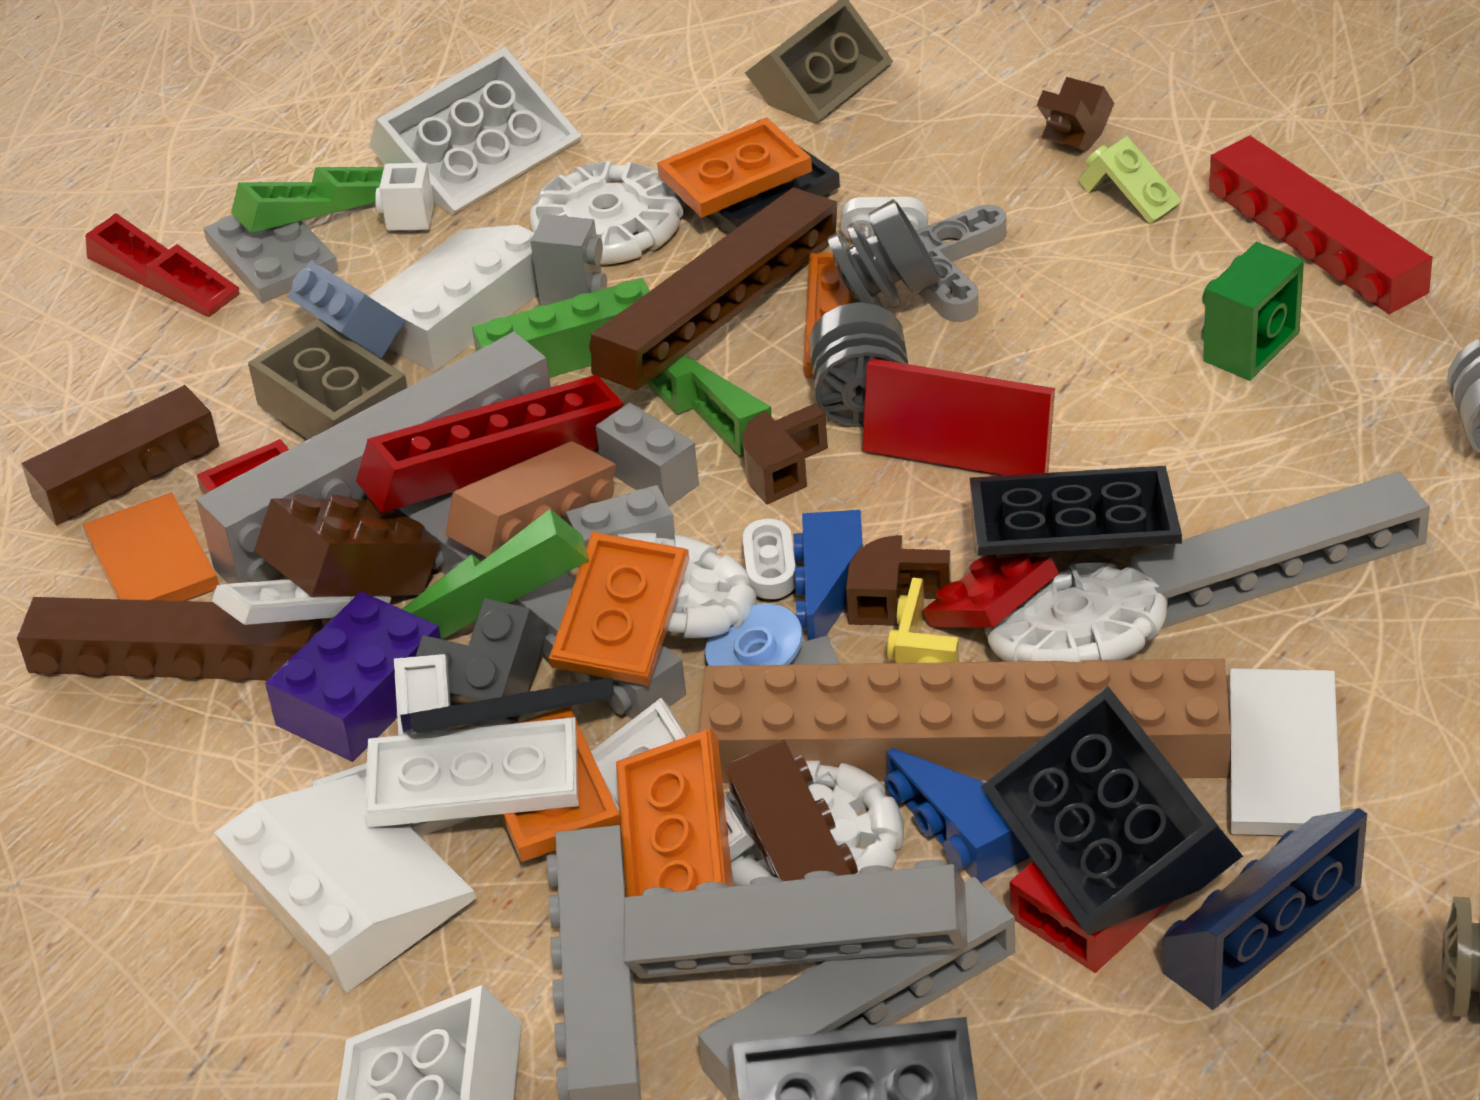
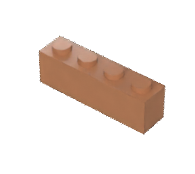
M573 441L454 491L445 535L487 558L549 509L567 522L566 511L612 498L616 463Z

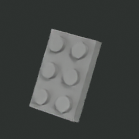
M229 215L221 218L218 222L203 227L208 244L261 303L290 292L294 278L302 269L306 268L310 260L331 273L339 271L335 255L303 221L251 233L234 215Z

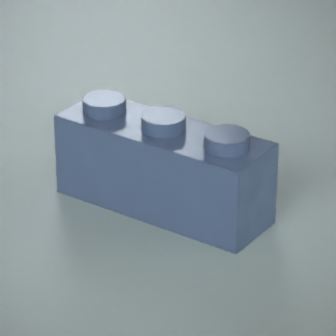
M310 260L306 268L296 275L292 284V290L287 296L380 358L383 357L406 321L312 260Z

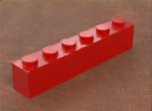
M1251 135L1210 155L1209 190L1387 314L1390 315L1430 292L1432 256Z
M593 375L367 439L356 483L382 513L441 496L571 441L590 451L598 449L596 425L621 409L624 403L598 375Z

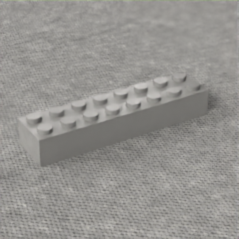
M514 331L196 498L214 570L228 584L274 581L285 577L254 552L271 498L292 499L295 494H303L315 499H330L332 495H342L351 499L367 500L368 496L356 483V478L368 438L550 388L546 357Z

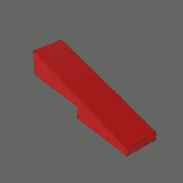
M117 213L85 234L88 259L207 317L212 316L239 295V287L187 250L178 244L167 249Z

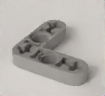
M994 205L977 206L916 231L933 260L939 275L945 277L919 294L946 320L963 322L972 319L978 313V289L976 285L952 262L996 245L1005 239L1007 234L1006 213L1003 209ZM947 238L959 239L958 241L954 242L940 241Z

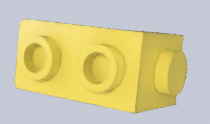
M912 578L908 596L900 595L897 624L900 626L899 630L890 631L887 647L888 660H895V663L959 662V637L919 633L924 617L922 612L924 609L923 579Z

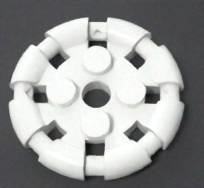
M613 161L591 163L574 168L573 173L570 175H558L540 190L534 199V206L530 210V226L532 231L535 232L543 214L594 219L597 238H601L603 243L600 265L622 263L640 258L642 251L647 248L652 251L658 249L672 237L679 227V219L683 215V200L658 176V170L633 162H627L626 165H614Z
M656 533L618 535L619 537L688 549L690 560L669 622L668 632L681 633L682 638H705L725 634L731 625L735 628L742 625L749 617L750 606L756 605V593L750 587L746 570L729 555L724 557L718 556L715 547L678 534H674L673 539L656 538Z
M1110 563L1069 565V570L1060 571L1056 577L996 626L985 628V634L992 651L1005 662L1124 660L1143 649L1145 640H1152L1159 633L1166 619L1167 601L1154 588L1160 586L1152 578L1134 568L1126 567L1123 570H1119L1115 564Z
M806 761L814 782L808 788L815 801L822 798L826 801L836 828L830 830L837 846L843 843L848 845L858 868L857 874H859L861 868L873 865L887 866L892 869L897 861L895 850L901 848L903 844L904 826L896 800L885 796V786L867 772L846 763H841L839 767L820 765V761ZM730 791L727 795V798L731 802L732 806L738 813L743 823L746 824L741 814V811ZM869 809L867 813L857 816V813ZM756 843L731 861L733 886L750 885V881L758 877H772ZM859 845H860V846H865V847H867V848H866V849L859 848Z

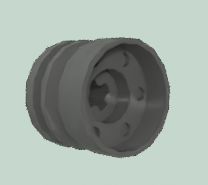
M895 199L868 213L874 232L868 238L856 224L851 223L847 226L848 233L854 244L851 248L838 232L828 237L835 267L845 286L858 302L883 307L878 293L882 292L892 307H896L900 304V299L895 283L902 280L906 287L916 295L941 280L926 247Z
M862 302L845 304L825 313L813 326L808 340L817 405L825 412L826 417L841 425L863 427L867 363L874 358L908 364L901 323L892 312L879 305Z

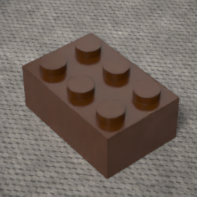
M295 494L292 499L271 498L254 552L311 597L357 596L361 591L371 596L420 595L424 592L440 542L424 531L425 527L423 524L414 519L404 517L395 509L382 513L369 497H367V500H359L342 495H332L330 499H315L307 495Z

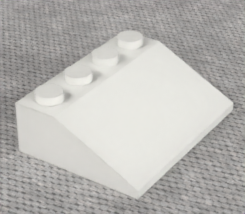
M503 47L377 118L369 147L384 165L387 163H427L434 204L453 216L579 142L582 136L509 50Z
M519 225L461 229L369 296L370 298L406 320L388 349L435 373L474 343L472 326L488 322L494 318L510 316L536 297L538 289L530 243L534 232Z
M357 774L258 801L214 832L234 874L346 994L477 898L475 891L408 824L367 827L364 815L366 783Z
M481 985L346 1040L337 1100H514L522 1022Z

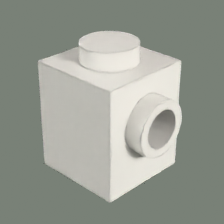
M427 163L385 164L380 187L376 189V209L378 213H384L386 229L404 231L429 229L434 199Z

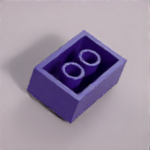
M361 591L265 682L275 725L354 762L368 748V739L378 738L397 719L394 659L416 657L422 635L441 639L439 626Z

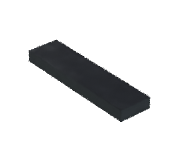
M612 677L407 713L400 715L403 733L406 732L409 735L611 699L615 694Z

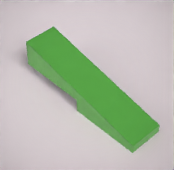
M315 167L312 182H238L231 213L253 233L376 203V189L380 187L384 167Z
M686 355L682 356L647 383L676 414L694 409L739 456L744 455L742 438L747 424L764 411H767L772 417L771 406Z
M549 509L482 562L475 556L470 555L402 609L438 625L441 639H444L477 621L484 598L509 604L589 561L583 535Z

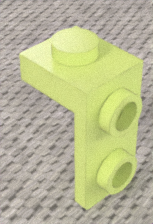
M1128 136L1109 148L1103 145L1094 151L1085 161L1089 167L1078 179L1089 193L1111 178L1150 224L1176 208L1181 202L1180 197Z

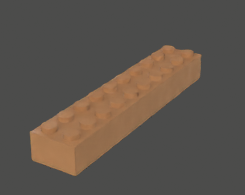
M1225 658L1080 660V662L1009 661L705 666L699 732L710 728L718 737L723 783H728L725 764L782 740H785L793 757L801 754L805 761H820V765L839 767L841 763H846L867 772L879 782H885L884 778L888 775L886 751L892 748L974 779L988 781L1107 686L1128 709L1181 778H1229L1231 739Z

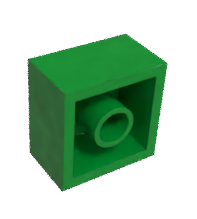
M1256 241L1246 252L1235 257L1231 265L1217 279H1212L1207 284L1202 296V303L1205 305L1204 325L1201 331V339L1204 341V362L1251 381L1300 333L1304 260Z

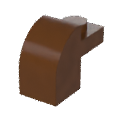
M1066 77L1059 94L1043 90L1037 103V107L1047 123L1041 138L1082 151L1089 150L1101 136L1115 104L1106 88Z
M816 403L778 420H774L767 411H764L755 416L744 429L742 439L746 479L749 486L766 505L807 487L805 458L828 449L826 415Z
M902 535L883 537L863 546L851 559L848 570L846 593L849 625L898 626L897 607L900 595L908 596L912 578L923 579L924 599H936V592L952 582L950 550L903 549Z

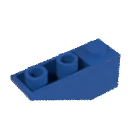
M861 510L802 513L803 533L793 534L795 563L804 562L803 567H795L796 596H805L806 600L796 601V615L803 631L808 632V640L827 636L847 606L846 586L849 565L856 552L863 547Z
M895 748L886 751L888 775L885 776L884 780L888 793L896 800V803H904L914 814L921 831L926 836H934L944 847L951 864H954L958 870L963 868L971 878L975 876L982 883L1031 857L982 789L981 785L985 782Z

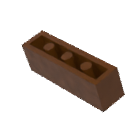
M183 385L21 464L31 497L57 526L219 447V442L211 411L186 385Z
M785 740L725 764L729 789L772 877L780 878L783 881L804 879L806 874L815 871H829L838 876L858 873L855 859L848 845L843 843L837 846L830 830L836 828L826 801L823 798L815 801L808 788L814 782L804 757L801 754L793 757ZM825 961L814 962V964H815V965H820V964L824 963Z

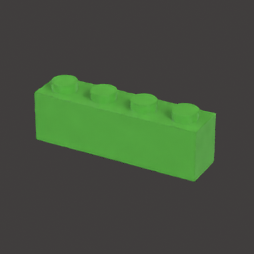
M643 278L621 282L616 286L595 292L582 293L573 298L549 305L537 306L531 310L507 317L494 318L488 322L472 326L475 349L478 351L515 331L546 357L549 378L591 366V353L589 351L591 333L643 297L650 290Z

